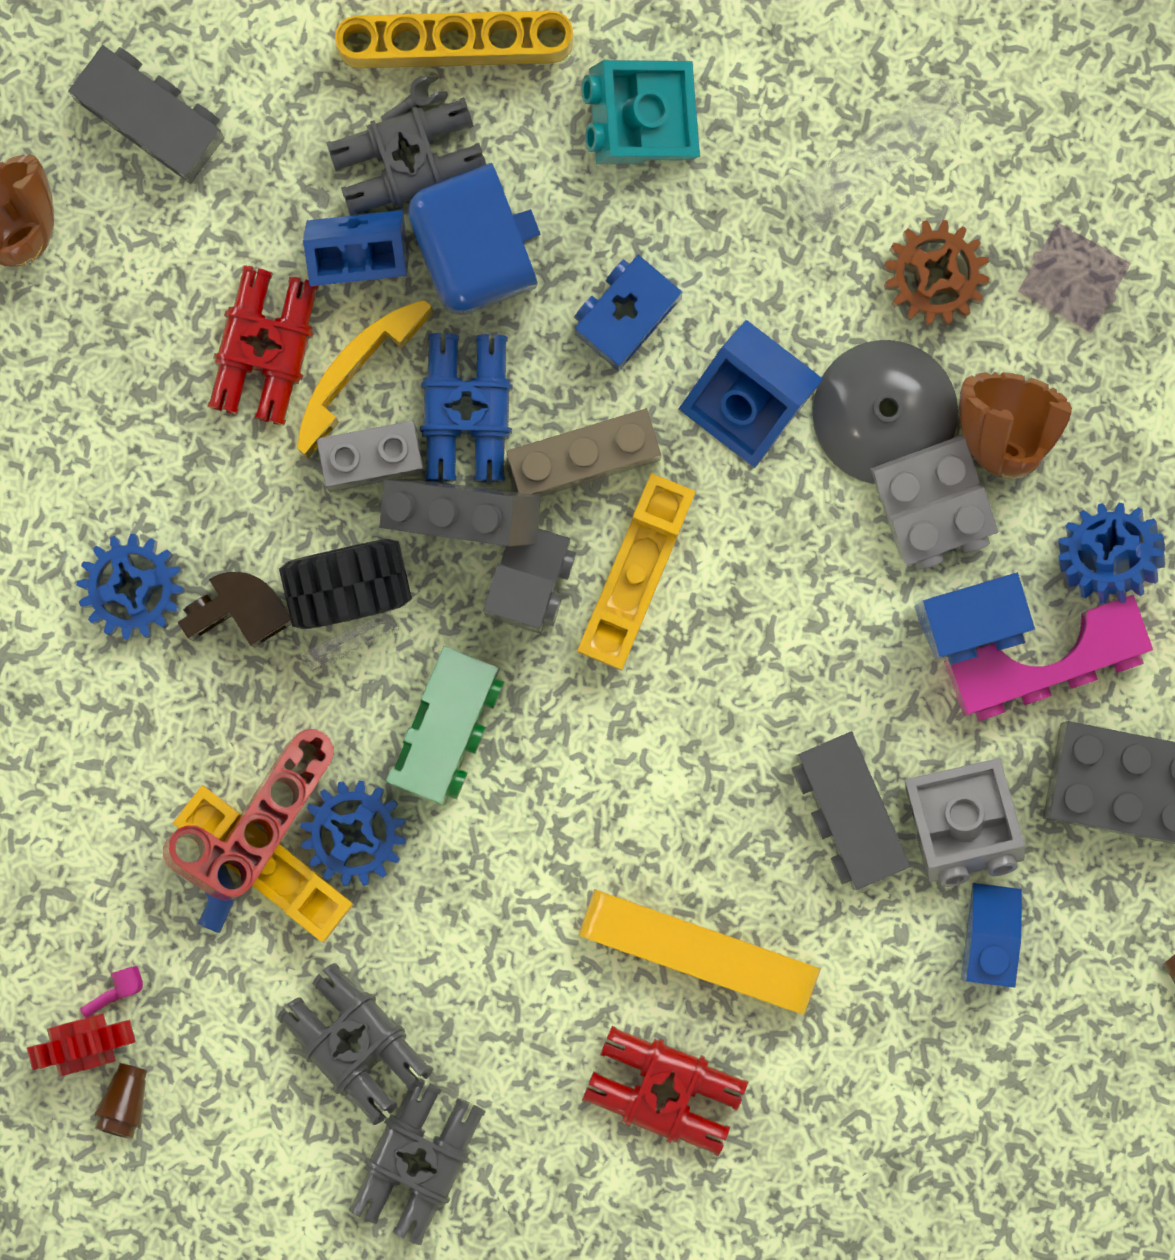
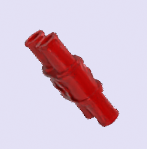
M243 265L234 307H228V311L224 313V317L227 320L219 352L214 353L213 357L215 359L214 364L219 367L211 399L207 407L221 412L226 410V413L238 414V406L246 374L256 370L262 372L261 375L266 378L258 410L254 418L267 423L270 420L273 421V424L284 426L293 385L299 384V381L303 379V374L300 372L308 340L313 338L314 332H312L313 327L309 326V321L320 285L310 286L307 279H305V282H302L299 277H289V286L281 318H275V321L265 319L266 316L262 314L273 273L261 268L255 271L254 267ZM264 334H268L270 341L280 349L265 350L263 356L259 357L257 350L246 341H262Z
M611 1026L607 1039L623 1045L625 1048L605 1042L600 1055L641 1070L642 1082L640 1086L635 1085L633 1089L593 1071L588 1085L606 1092V1094L587 1087L582 1101L623 1116L621 1121L625 1122L626 1126L630 1127L633 1124L667 1138L666 1142L670 1144L671 1142L677 1143L678 1139L719 1156L724 1146L723 1142L708 1137L706 1134L726 1141L730 1126L721 1125L689 1112L690 1106L687 1104L690 1097H695L698 1093L732 1107V1109L737 1111L742 1101L741 1096L728 1092L724 1088L744 1095L749 1081L708 1066L709 1061L705 1060V1056L700 1055L697 1058L663 1044V1039H654L651 1043L616 1029L615 1026ZM674 1072L673 1090L679 1093L676 1099L668 1097L665 1104H661L660 1109L656 1110L657 1092L652 1090L651 1087L654 1083L662 1085L665 1079L669 1078L670 1073Z

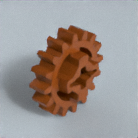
M942 220L938 230L932 231L928 221H922L920 235H916L909 228L903 232L902 236L906 243L905 246L893 242L889 251L898 259L885 261L883 270L894 274L893 278L885 282L884 288L885 290L898 291V295L893 300L892 305L896 308L904 303L907 304L910 308L906 319L909 321L917 313L924 314V324L926 327L931 326L935 316H940L944 325L949 326L953 320L952 312L956 311L958 315L965 319L971 313L966 302L980 304L982 301V294L975 288L988 285L990 277L980 274L979 269L987 266L989 260L988 257H976L974 254L981 244L979 239L968 244L963 240L967 228L962 226L955 234L948 232V220ZM928 243L944 244L941 249L931 252H925L920 248L916 249ZM959 253L967 265L968 280L965 275L959 272L956 261ZM944 256H947L948 260L944 265L943 276L948 281L940 278L936 284L933 283L931 288L926 291L925 287L930 275V271L926 267L934 268L937 263L940 264ZM904 267L914 274L917 285L914 294L906 284ZM943 294L957 298L946 304H929L932 297Z

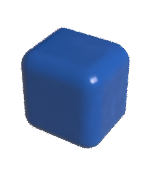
M493 163L421 189L413 196L409 204L410 224L438 298L445 309L454 314L466 315L536 289L538 281L523 242L541 235L531 209L515 215L512 214Z

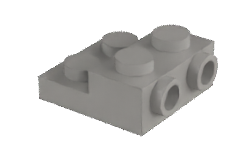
M962 435L870 468L901 560L907 566L915 563L917 569L933 567L944 561V552L957 547H961L964 553L980 550L990 544L988 536L999 533L985 488L980 484L969 448Z
M1000 758L905 779V789L929 882L940 880L941 885L944 887L957 886L969 880V873L988 869L989 874L992 876L1005 875L1017 869V862L1024 861L1025 844Z

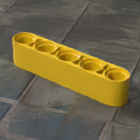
M551 10L358 15L348 17L339 24L336 29L335 41L339 55L344 63L360 69L550 64L561 62L568 57L573 46V29L571 22L565 15ZM552 27L562 31L565 35L563 42L556 47H546L541 44L538 36L546 28ZM499 29H508L517 38L509 48L501 49L495 47L490 42L492 34ZM459 30L465 33L468 37L465 46L457 50L446 48L441 42L444 35L449 31ZM409 31L418 35L420 38L419 43L410 51H401L393 45L396 36L402 32ZM354 33H365L371 38V43L366 50L356 53L351 52L345 47L347 39Z
M596 889L593 891L578 936L803 1015L806 1014L821 968Z

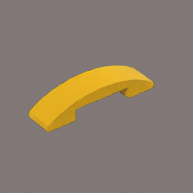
M421 300L406 305L377 320L355 337L328 367L309 400L299 431L297 449L307 459L318 448L317 438L327 437L339 423L336 416L326 409L387 337L401 349L405 347L434 313L432 306L428 302Z
M653 473L650 474L598 603L594 608L577 649V653L618 670H623L696 493L695 490Z
M201 785L172 824L178 829L186 825H196L224 842L241 813L207 787ZM254 823L246 825L244 830L246 842L252 847L263 848L267 842V833ZM280 843L252 885L322 943H325L354 905L348 898ZM226 864L234 872L240 875L239 870L235 866Z

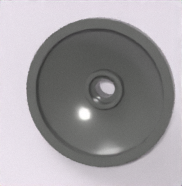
M876 340L847 350L827 368L822 376L823 380L818 385L814 395L813 425L821 448L841 471L866 483L875 484L870 468L953 439L956 432L958 403L954 387L947 373L929 354L904 342ZM884 400L892 401L897 408L896 414L892 417L883 416L879 411V403Z

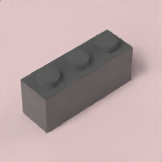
M102 44L68 90L69 94L78 104L191 184L224 140L221 130L216 127L220 119L198 103L191 109L180 101L178 97L182 92L160 75L154 81L139 71L143 64L123 48L119 47L114 53Z
M384 479L379 528L503 546L536 545L541 496L420 479Z
M852 731L795 755L799 765L792 767V772L802 794L811 792L817 804L818 810L811 812V816L822 840L828 837L832 839L838 855L830 859L842 885L850 882L853 890H859L911 867Z

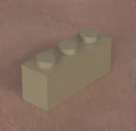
M647 408L506 451L518 493L540 495L541 497L661 460V452Z

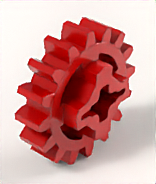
M104 1013L47 1028L50 1041L27 1047L32 1071L56 1065L58 1075L61 1077L115 1062L113 1049L136 1043L130 1020L107 1025Z

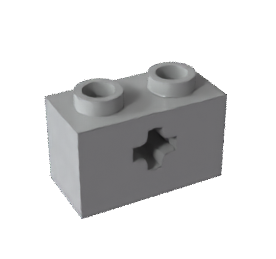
M413 420L317 438L325 486L329 492L384 482V479H402L425 474L417 430Z

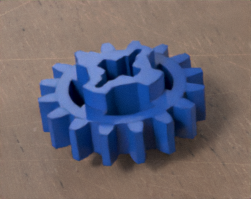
M1119 502L1114 512H1107V508L1101 503L1098 504V514L1091 516L1085 510L1079 512L1080 525L1070 522L1066 524L1067 537L1059 538L1058 541L1061 572H1065L1069 587L1079 585L1081 597L1086 599L1093 592H1097L1100 603L1105 604L1109 594H1116L1120 603H1125L1126 592L1133 590L1134 593L1142 596L1145 594L1144 581L1154 584L1158 582L1157 569L1165 568L1166 564L1164 536L1158 533L1157 521L1154 518L1144 522L1143 509L1138 507L1131 514H1126L1124 503Z
M130 534L127 545H122L121 541L116 536L110 537L111 550L106 552L97 545L93 548L98 558L95 564L82 562L81 566L90 572L89 579L78 580L76 586L88 590V596L78 602L83 608L93 607L95 609L88 619L90 623L95 625L103 620L107 621L104 627L105 634L112 636L120 627L122 628V635L125 640H132L134 629H139L145 638H150L151 624L156 623L164 629L169 626L163 616L167 610L179 613L180 608L171 601L173 595L185 594V588L173 584V579L180 576L183 572L180 567L168 568L166 565L173 556L168 549L158 555L155 554L158 543L156 540L150 538L144 547H141L139 537L136 534ZM130 555L145 557L152 561L157 568L142 571L135 567ZM111 563L113 572L107 584L99 586L104 570ZM125 571L136 581H142V586L136 588V603L132 601L130 596L119 592V589L126 585ZM163 587L158 604L150 612L148 602L154 590ZM117 603L126 606L132 620L115 617L105 606Z
M344 781L338 782V795L333 796L326 789L320 791V794L325 803L321 807L313 804L307 806V809L315 817L313 822L301 823L300 828L311 832V839L301 843V847L303 849L314 848L316 855L309 862L311 867L322 863L327 866L323 876L324 879L330 880L338 872L342 874V886H349L353 875H358L360 882L365 886L369 885V872L375 871L376 874L384 878L387 876V872L383 863L386 860L399 863L401 860L392 850L394 845H404L407 843L406 838L396 835V828L405 825L406 819H393L391 813L399 804L396 800L383 804L380 800L383 797L384 789L378 787L369 795L366 794L365 781H358L355 792H349V788ZM346 801H362L354 813L340 815L332 810L338 804ZM377 812L381 814L386 825L385 842L375 835L373 820ZM358 820L363 823L361 832L366 836L367 840L374 844L373 847L367 843L362 844L359 842H353L348 847L344 843L347 835L341 831L342 828L334 824V821L354 825ZM322 825L332 832L335 846L330 855L326 852L322 843ZM365 851L376 857L373 861L363 866H345L352 854Z

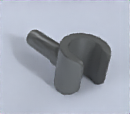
M439 77L416 78L412 82L410 95L403 102L382 115V121L406 114L413 107L441 105L448 97L447 91L436 92L430 95V97L428 95L429 85L438 80Z

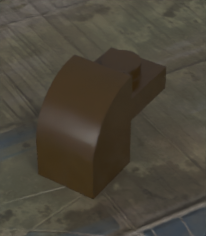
M226 572L210 578L209 581L219 596L211 600L207 594L195 600L183 609L187 616L178 621L186 637L194 641L233 617L246 640L253 648L292 625L289 611L274 589L260 578L243 572Z

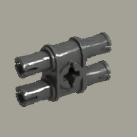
M464 97L458 101L424 112L422 107L418 109L413 107L412 112L379 123L373 120L370 121L371 124L366 125L368 129L366 131L332 142H326L336 172L376 157L378 162H384L386 168L381 170L382 176L348 187H341L350 216L392 203L393 207H403L402 203L412 200L413 196L421 189L486 165L480 143L438 157L437 152L432 154L429 146L433 144L432 139L468 127H474ZM401 141L405 142L406 147H409L412 154H416L414 156L415 164L413 165L414 173L409 171V168L405 166L402 160H398L401 158Z
M333 963L322 971L334 982L335 987L320 974L316 976L312 984L340 1013L338 1019L331 1026L326 1027L305 1005L301 997L287 1004L300 1020L291 1012L288 1013L284 1008L278 1014L277 1019L304 1046V1058L307 1062H313L334 1085V1092L341 1094V1096L348 1095L370 1119V1122L373 1125H377L387 1117L374 1104V1101L383 1111H387L389 1114L395 1110L397 1103L369 1075L371 1069L379 1061L383 1060L402 1080L406 1088L412 1091L419 1087L422 1082L410 1070V1066L420 1077L423 1076L424 1079L431 1075L433 1068L427 1065L405 1041V1029L402 1025L396 1026L375 1003L376 997L368 992L361 993L340 970L339 966ZM353 1034L360 1037L358 1043L362 1048L357 1053L350 1051L352 1046L348 1039Z
M418 1078L422 1084L412 1091L407 1090L396 1115L390 1114L389 1118L385 1119L386 1127L371 1158H366L364 1162L366 1164L364 1168L368 1173L348 1210L360 1217L367 1201L372 1199L364 1220L377 1224L378 1217L394 1185L403 1183L409 1186V1191L412 1192V1195L396 1227H394L393 1233L404 1239L412 1222L416 1221L417 1223L409 1237V1241L421 1245L438 1207H444L445 1203H449L450 1198L448 1194L463 1164L468 1163L470 1160L468 1157L470 1153L466 1149L486 1111L473 1105L466 1122H462L470 1102L457 1098L440 1137L434 1136L432 1139L424 1135L426 1131L422 1127L438 1094L442 1090L430 1083L422 1100L418 1101L417 1098L425 1084V1080ZM418 1148L424 1149L426 1151L425 1160L431 1164L432 1168L420 1167L416 1173L410 1172L408 1170L409 1161L399 1152L415 1154Z

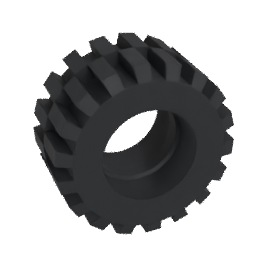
M391 539L376 540L288 561L279 568L292 627L300 629L328 626L401 608L412 600L399 541Z

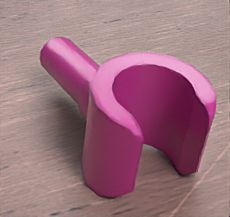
M138 966L110 973L115 989L104 992L81 1007L80 1010L85 1018L90 1017L111 1002L114 1003L118 999L140 992L143 988V981Z

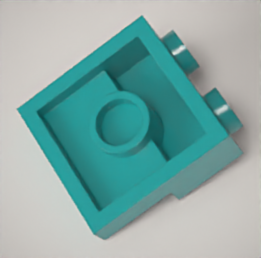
M602 60L589 68V75H585L583 78L581 92L584 103L591 104L593 123L587 125L585 143L589 152H595L596 164H642L648 160H694L700 157L693 61Z

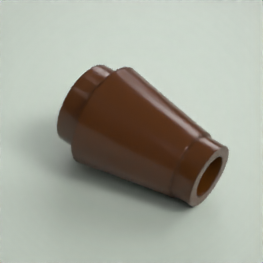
M119 1063L117 1072H115L94 1113V1116L98 1117L95 1126L96 1130L133 1139L136 1128L141 1129L147 1070Z

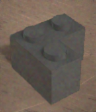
M538 528L536 545L506 546L501 563L497 565L483 609L485 617L542 634L544 624L554 626L562 601V595L554 592L559 578L569 579L577 553L568 550L570 538Z

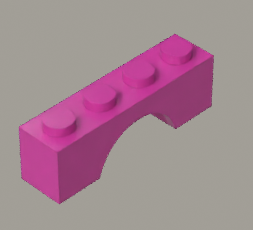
M1133 594L1126 597L1125 603H1120L1119 600L1081 613V626L1076 643L1070 652L1055 664L1048 666L1021 664L1011 659L1002 650L997 651L995 643L976 649L978 654L976 658L950 665L948 660L944 661L963 716L975 713L979 722L1005 713L1006 710L1003 703L1021 697L1025 706L1052 696L1049 686L1067 681L1070 689L1096 681L1098 678L1095 670L1113 664L1116 673L1142 665L1144 662L1141 654L1152 651L1153 647Z

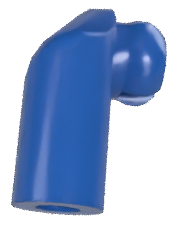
M222 864L217 872L220 884L227 889H236L227 867ZM205 892L208 902L198 924L220 933L235 899L222 901Z

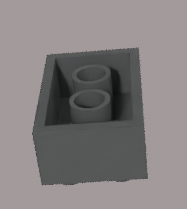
M1071 721L1062 722L1059 729L1043 819L1175 844V742Z

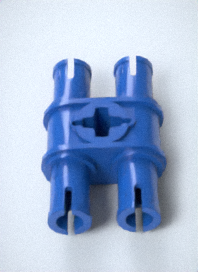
M441 333L428 334V377L423 378L420 387L424 389L423 426H420V432H422V437L427 438L426 481L438 482L440 461L443 462V482L456 481V438H460L461 434L471 435V438L475 439L474 481L487 483V463L491 462L492 483L505 482L504 448L505 439H509L510 434H512V428L509 427V391L513 390L511 380L506 379V342H508V336L494 334V354L490 355V334L477 335V378H473L472 381H462L461 378H457L459 335L446 333L445 353L442 354ZM464 396L471 397L472 404L481 407L480 411L472 412L470 420L461 419L460 411L452 410L453 405L461 404L462 397Z

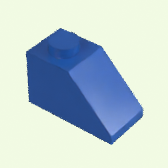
M972 883L961 980L996 986L1016 987L1022 931V889Z

